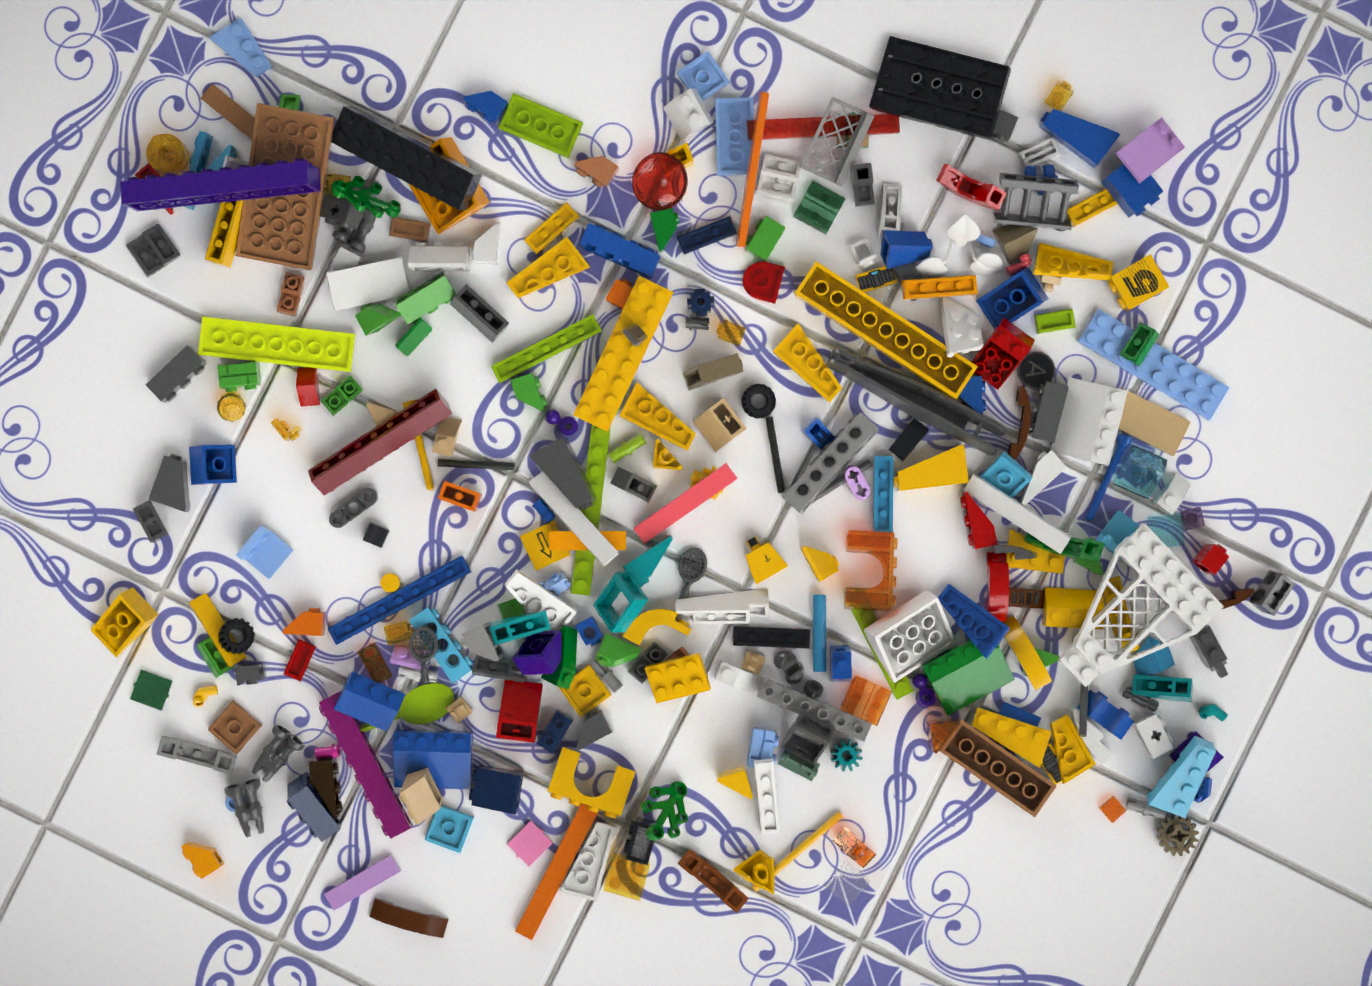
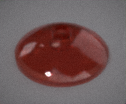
M664 152L652 153L638 163L633 173L632 187L634 194L641 204L652 210L661 211L676 206L684 197L688 187V175L683 163L675 156ZM664 179L667 181L665 186L662 185Z

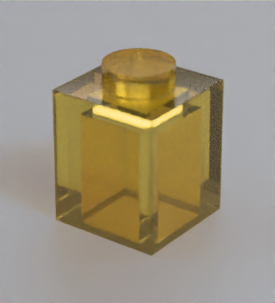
M408 620L383 627L388 645L410 640V636L414 631L412 624H409Z

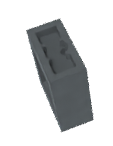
M801 710L787 731L780 747L815 765L829 745L836 728ZM797 730L820 743L817 746L794 734V732Z

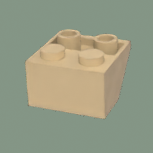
M724 398L693 421L715 452L747 429Z
M428 768L407 774L399 796L401 801L407 806L410 819H413L415 825H418L441 808L443 798Z

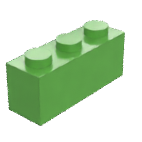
M442 271L395 300L394 303L407 325L410 323L415 324L424 314H431L442 303L447 304L451 302L456 292Z

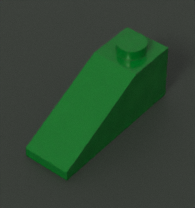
M562 625L560 630L561 662L553 674H542L541 678L555 686L569 689L576 672L577 629Z

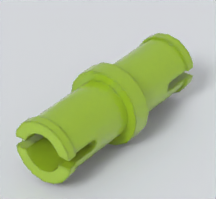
M639 433V435L631 440L622 442L621 446L609 452L608 455L613 463H616L626 455H632L633 451L647 443L642 434Z

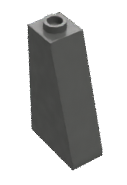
M562 437L529 454L531 459L575 508L585 510L593 506L592 502L597 499L568 438Z

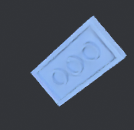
M753 97L715 98L717 176L747 175L754 130Z

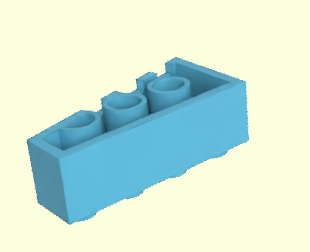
M1194 736L1181 752L1176 762L1172 763L1168 768L1169 770L1164 777L1160 778L1155 788L1147 794L1148 804L1185 818L1215 755L1216 750L1213 742Z

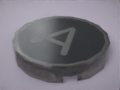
M1033 351L1028 353L1017 366V376L1025 387L1038 390L1040 383L1043 384L1044 380L1053 381L1055 365L1047 354Z

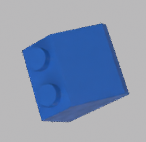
M199 445L189 447L191 485L237 483L235 445Z

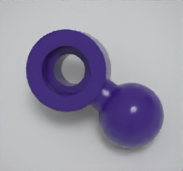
M550 409L545 414L546 422L558 424L560 432L564 435H573L578 429V423L573 417L566 416L561 418L559 412L555 409ZM568 422L572 424L570 430L565 429V424Z
M918 673L912 678L913 685L919 689L915 695V700L920 707L929 708L935 703L936 695L930 688H926L927 677L922 673Z

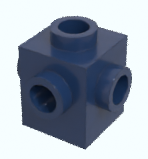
M695 289L694 293H690L691 298H687V307L692 310V314H696V317L707 316V313H711V308H715L714 296H710V292H706V289ZM702 298L705 302L703 305H699L697 300Z

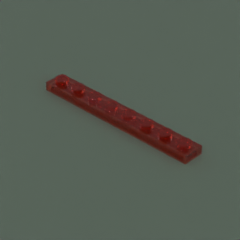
M874 114L866 135L899 134V116ZM861 115L848 116L851 124L859 122ZM846 116L834 119L838 129L849 125ZM822 117L765 119L762 140L814 138ZM755 120L746 121L747 141H752ZM833 120L824 123L823 129L825 134L836 131ZM857 125L852 127L853 131H855ZM850 128L839 132L840 136H852ZM822 130L818 137L823 136ZM835 133L827 137H838V134Z

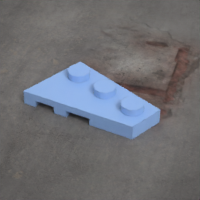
M242 18L209 37L210 40L255 77L273 68Z

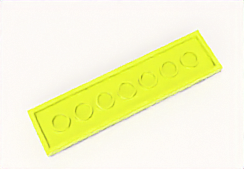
M202 316L198 355L351 372L356 334Z

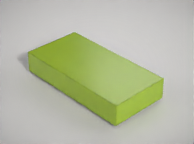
M1073 309L1034 315L1037 334L1076 328Z

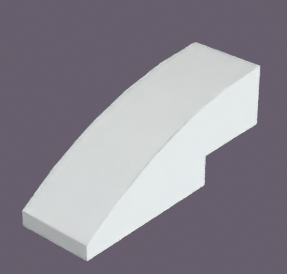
M1072 708L1070 710L1072 721L1079 733L1080 713ZM1087 720V736L1081 738L1090 754L1100 764L1104 765L1113 753L1100 742L1104 734Z

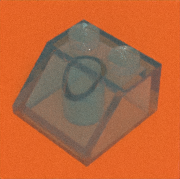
M1132 444L1121 463L1113 484L1148 499L1165 474L1167 459Z

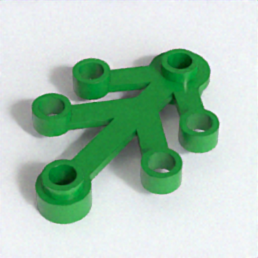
M355 176L352 181L347 183L344 181H334L332 183V194L338 198H346L360 212H363L367 207L372 215L377 218H381L384 212L388 216L395 218L401 211V204L396 200L386 202L370 196L380 194L382 186L377 182H373L369 188L359 191L353 190V188H362L365 180L360 176Z
M675 781L670 784V787L660 788L659 786H654L649 789V795L652 799L659 798L661 795H670L667 801L652 802L651 800H646L641 803V809L644 813L662 809L655 824L649 826L646 831L648 839L656 841L663 838L664 830L662 826L667 817L670 823V827L667 830L668 836L672 839L680 836L681 832L678 824L688 821V815L685 812L683 798L687 794V787L683 782ZM675 803H676L677 809H678V813H677V814H675V809H674Z

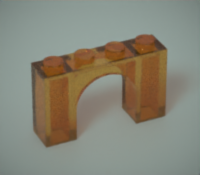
M848 530L846 533V552L867 553L875 556L883 567V578L877 586L872 588L846 587L844 590V609L891 611L892 607H895L896 595H893V587H896V576H893V568L897 567V557H894V549L897 550L898 539L894 538V532Z

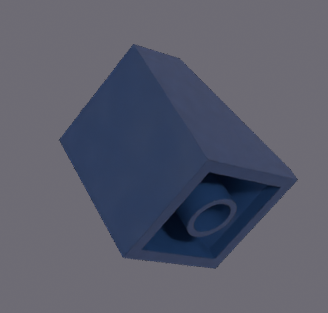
M478 765L476 770L473 769L471 781L475 782L474 789H470L469 800H472L471 806L516 815L519 810L524 771Z

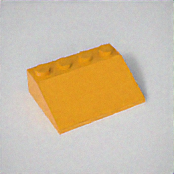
M452 137L441 138L429 146L469 167ZM409 184L437 234H441L490 203L480 184H478L467 210H457Z

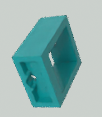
M615 572L593 606L611 632H626L649 599L630 572ZM622 592L629 604L619 617L612 604L619 593Z

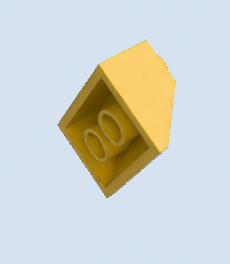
M1044 587L1042 625L1048 627L1081 628L1097 590ZM1103 594L1092 619L1104 608ZM1095 627V629L1104 630V627Z

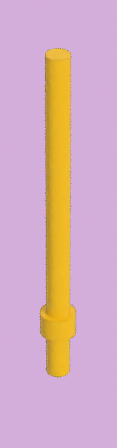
M839 811L774 866V876L844 816ZM754 884L752 885V888H753L756 892H757L759 889H761L760 887H758V886H756V885H754Z

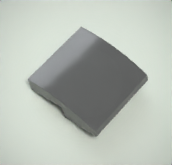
M159 223L143 232L140 237L126 244V248L147 278L180 256V253Z

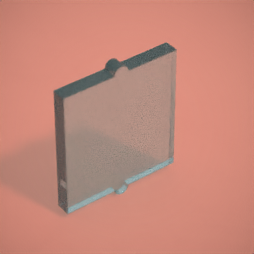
M1182 514L1148 517V527L1167 547L1185 545L1183 533L1185 528H1183Z

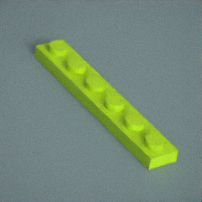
M592 314L492 365L491 368L498 382L502 383L599 334L602 330Z
M862 588L845 596L896 700L913 692L914 690L907 676L895 683L892 682L868 641L864 629L878 621Z

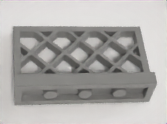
M832 96L800 168L842 187L872 123L874 114ZM836 102L842 105L844 113L833 117L831 107ZM853 111L862 114L859 122L854 124L850 123L847 115ZM830 112L831 118L826 119ZM845 115L849 125L838 129L834 119ZM833 120L836 131L825 134L823 129L824 123ZM857 125L855 131H853L852 127ZM850 128L852 137L850 140L843 142L839 132ZM822 130L823 136L818 137ZM837 133L841 143L830 147L827 136ZM825 138L828 148L817 152L815 147L816 141ZM842 146L844 155L835 160L831 149ZM829 151L833 161L822 165L818 154ZM817 156L820 166L815 168L806 166L808 158ZM834 163L836 173L834 177H830L825 174L823 167Z

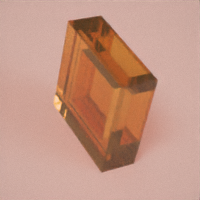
M1114 796L1099 807L1111 823H1114L1127 811Z

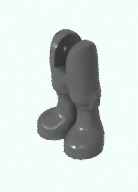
M365 208L359 222V230L351 241L350 239L356 227L350 226L349 229L335 230L331 236L343 244L349 245L352 249L364 253L366 249L364 244L366 235L374 228L377 217L373 216L371 211Z
M781 651L775 655L774 664L778 669H783L786 673V681L790 684H798L803 679L804 667L801 663H797L796 655L788 651Z
M275 724L272 729L274 734L272 742L263 748L262 754L252 769V773L255 775L263 766L268 769L262 778L264 782H268L281 767L286 765L289 755L293 751H301L305 746L297 736L291 735L282 751L277 753L278 748L291 734L289 730L278 724Z
M259 778L243 783L248 806L244 803L241 784H233L224 788L226 796L231 797L235 803V816L238 818L246 838L251 837L248 821L255 820L258 833H264L263 807L257 800V790L261 786Z

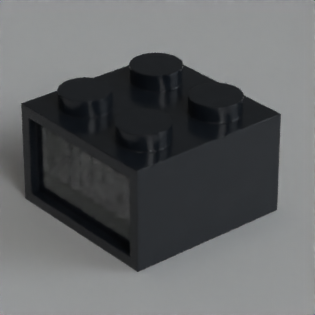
M636 817L635 821H631L628 832L631 838L630 840L626 839L623 853L626 854V860L648 866L654 841L648 839L646 831L649 826L655 824V821Z

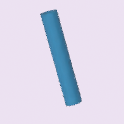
M813 595V672H826V595Z

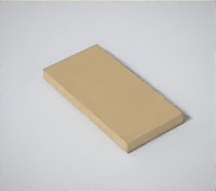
M1128 391L1118 430L1171 456H1175L1191 422Z

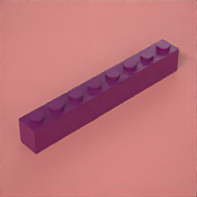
M339 691L320 701L319 711L329 721L327 724L332 734L335 733L339 749L341 751L344 750L348 766L350 768L353 767L356 773L354 775L356 782L359 785L362 784L365 790L363 792L367 802L371 801L374 807L372 812L376 819H380L382 822L381 829L384 835L392 839L411 829L413 824L365 733L360 731L361 725L359 721L333 710L341 692Z

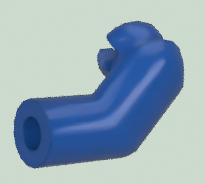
M1203 778L1202 787L1198 789L1193 801L1200 803L1210 797L1213 778Z

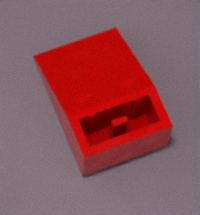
M1003 318L971 361L978 366L974 373L982 376L983 380L999 390L1032 349L1035 339Z
M505 680L496 738L535 743L543 683Z

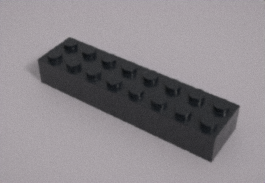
M343 106L332 133L331 143L457 210L468 209L483 175L353 106Z

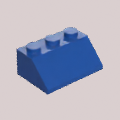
M351 672L345 680L333 710L387 732L400 709L405 694L355 672Z

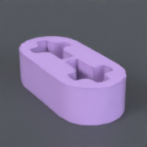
M855 465L847 466L843 471V476L852 494L858 500L868 498L870 488L861 470ZM853 470L854 472H857L855 473V477L857 479L856 481H854L853 478L848 477L850 475L849 471ZM858 484L862 488H865L863 490L864 494L860 495L859 493L856 494V492L859 491L857 487Z

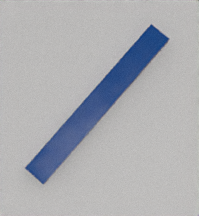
M462 555L327 629L335 644L338 645L472 571Z

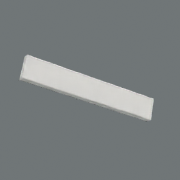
M543 471L529 482L533 490L603 566L618 555V551L578 508L574 507Z
M975 473L964 488L965 492H968V494L1060 554L1071 539L1070 535Z

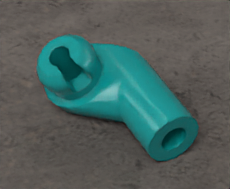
M1215 704L1204 705L1199 709V716L1202 719L1215 716L1223 722L1228 716L1226 712Z

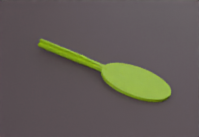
M428 683L418 686L405 695L394 720L403 718L412 724H426L436 721L448 712L446 707L454 702V693L450 687L441 683ZM363 724L360 726V731L366 732L376 727Z

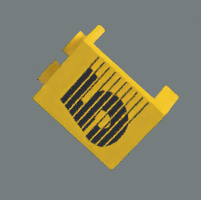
M1151 254L1114 274L1107 283L1112 293L1115 292L1118 297L1117 303L1119 307L1126 312L1169 288Z

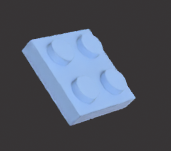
M709 51L677 72L687 89L696 88L703 101L730 84V81Z

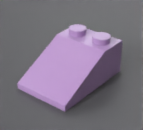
M1161 117L1116 152V155L1140 184L1183 150L1185 146Z

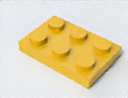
M700 652L645 667L656 704L711 690Z

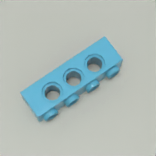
M427 607L409 621L414 629L420 626H427L429 623L436 625L437 630L435 634L438 641L443 638L448 642V646L446 649H441L438 646V651L434 658L450 681L454 683L472 671V665L474 664L468 655H463L461 652L463 648L458 640H453L449 635L452 633L449 627L440 622L439 618L441 616L435 608ZM451 654L458 656V664L453 665L449 662Z

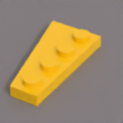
M565 237L506 282V284L519 299L589 269L590 266L569 238Z
M797 323L772 352L830 403L842 387L816 351L799 323Z
M636 382L619 416L688 451L696 433Z

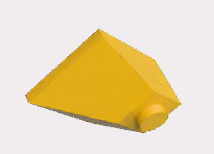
M806 546L799 547L818 582L839 571L837 567L840 564L835 555L831 556L829 553Z

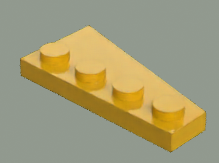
M1039 242L1033 275L1110 280L1113 262Z
M977 707L971 726L1038 768L1041 767L1051 731Z

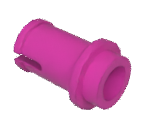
M335 744L315 748L316 760L330 757L336 759L340 756V749Z

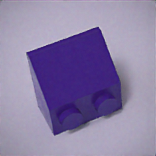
M560 630L543 631L526 637L512 657L522 675L553 674L561 662Z

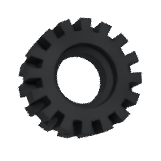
M764 384L751 385L744 391L741 405L748 416L756 419L764 418L770 415L775 408V394L770 387ZM755 394H762L766 398V404L763 408L757 409L752 406L751 398Z
M230 619L221 627L218 633V641L221 643L222 649H226V652L241 654L247 651L254 642V628L249 625L248 621L245 622V619ZM233 629L241 630L244 634L243 641L233 643L229 638L230 631Z

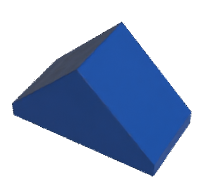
M816 416L801 431L821 451L829 442L832 443L836 438Z

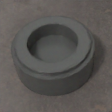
M808 680L803 687L804 693L811 698H819L824 690L823 686L815 680Z

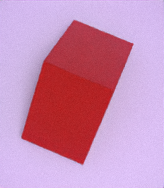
M317 368L297 369L296 390L301 407L320 405Z

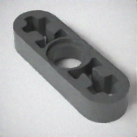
M372 488L362 490L330 514V524L335 528L344 527L378 501L379 495L377 491ZM366 492L373 493V501H365L364 504L366 506L363 508L362 503L357 498L360 497L363 500L367 497ZM353 502L359 505V511L355 514L349 511V505ZM342 509H345L346 514L349 515L350 518L348 519L347 516H345L341 519V524L334 523V520L336 519L335 515L341 516L342 514H344Z

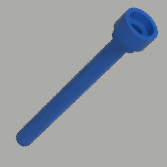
M1119 433L1115 440L1117 441L1116 450L1086 516L1088 521L1094 519L1124 449L1131 445L1133 439Z

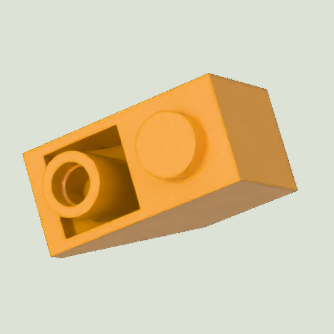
M187 842L181 846L184 858L190 860L193 865L192 870L194 874L201 879L225 864L214 847Z

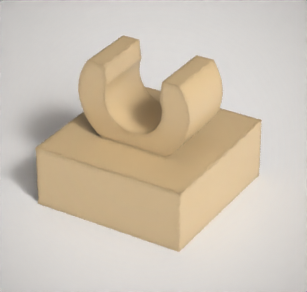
M1040 275L1039 277L1041 282H1044V291L1050 293L1053 291L1054 284L1060 285L1062 277Z
M747 650L741 669L759 675L765 657Z
M462 696L446 707L457 723L473 712Z

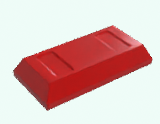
M298 639L283 674L301 682L316 646Z

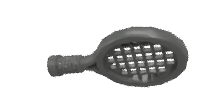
M699 548L686 550L679 560L678 571L684 582V588H682L679 599L688 598L690 586L699 581L706 572L707 558L705 553ZM687 558L690 559V561L694 560L692 566H689V564L686 565V562H688Z
M420 626L412 632L409 647L412 656L421 664L420 683H429L427 666L438 651V639L430 627Z

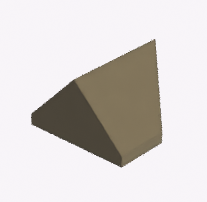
M1009 224L992 231L1009 265L1020 260V255L1029 252L1038 228Z

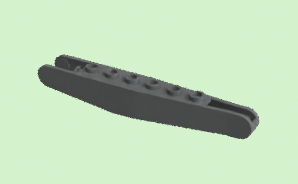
M832 350L826 362L827 367L843 375L906 414L985 454L996 455L997 449L977 436L981 428L998 436H1004L1006 429L942 392L853 357L841 350ZM968 421L977 425L973 434L964 430Z

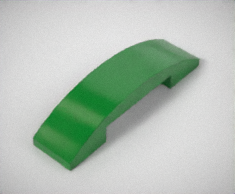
M1028 532L1024 539L1025 542L1051 553L1099 562L1105 545L1103 542L1088 538L1081 540L1071 537L1060 554Z

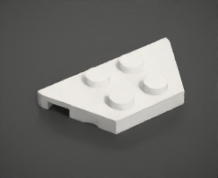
M941 297L939 303L947 357H953L955 353L959 352L965 354L969 351L981 350L984 344L979 315L948 297Z

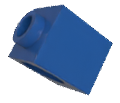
M593 616L575 625L586 646L590 644L593 647L602 642L600 638L604 635ZM587 627L595 629L596 634L594 637L589 638L585 635Z

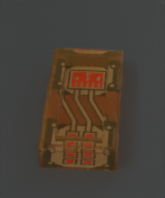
M375 642L357 651L373 681L381 683L393 676Z

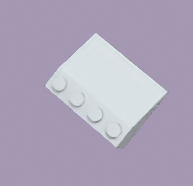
M1068 377L1066 385L1069 389L1054 443L1052 442L1050 450L1054 453L1109 466L1128 391Z
M927 590L864 629L871 647L894 683L957 643L938 597Z

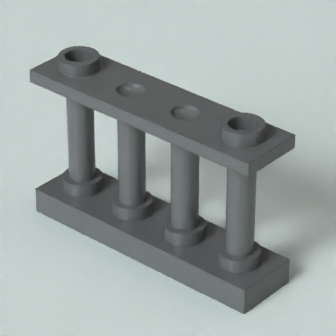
M1000 173V186L1005 189L1006 196L1002 203L1001 213L994 212L995 223L1001 226L1012 224L1054 228L1057 231L1072 229L1069 219H1066L1070 195L1072 193L1078 194L1079 185L1077 180ZM1015 188L1024 190L1020 215L1009 214L1012 190ZM1034 190H1041L1043 192L1039 217L1028 216L1031 192ZM1053 192H1061L1062 194L1058 218L1047 217L1050 195Z

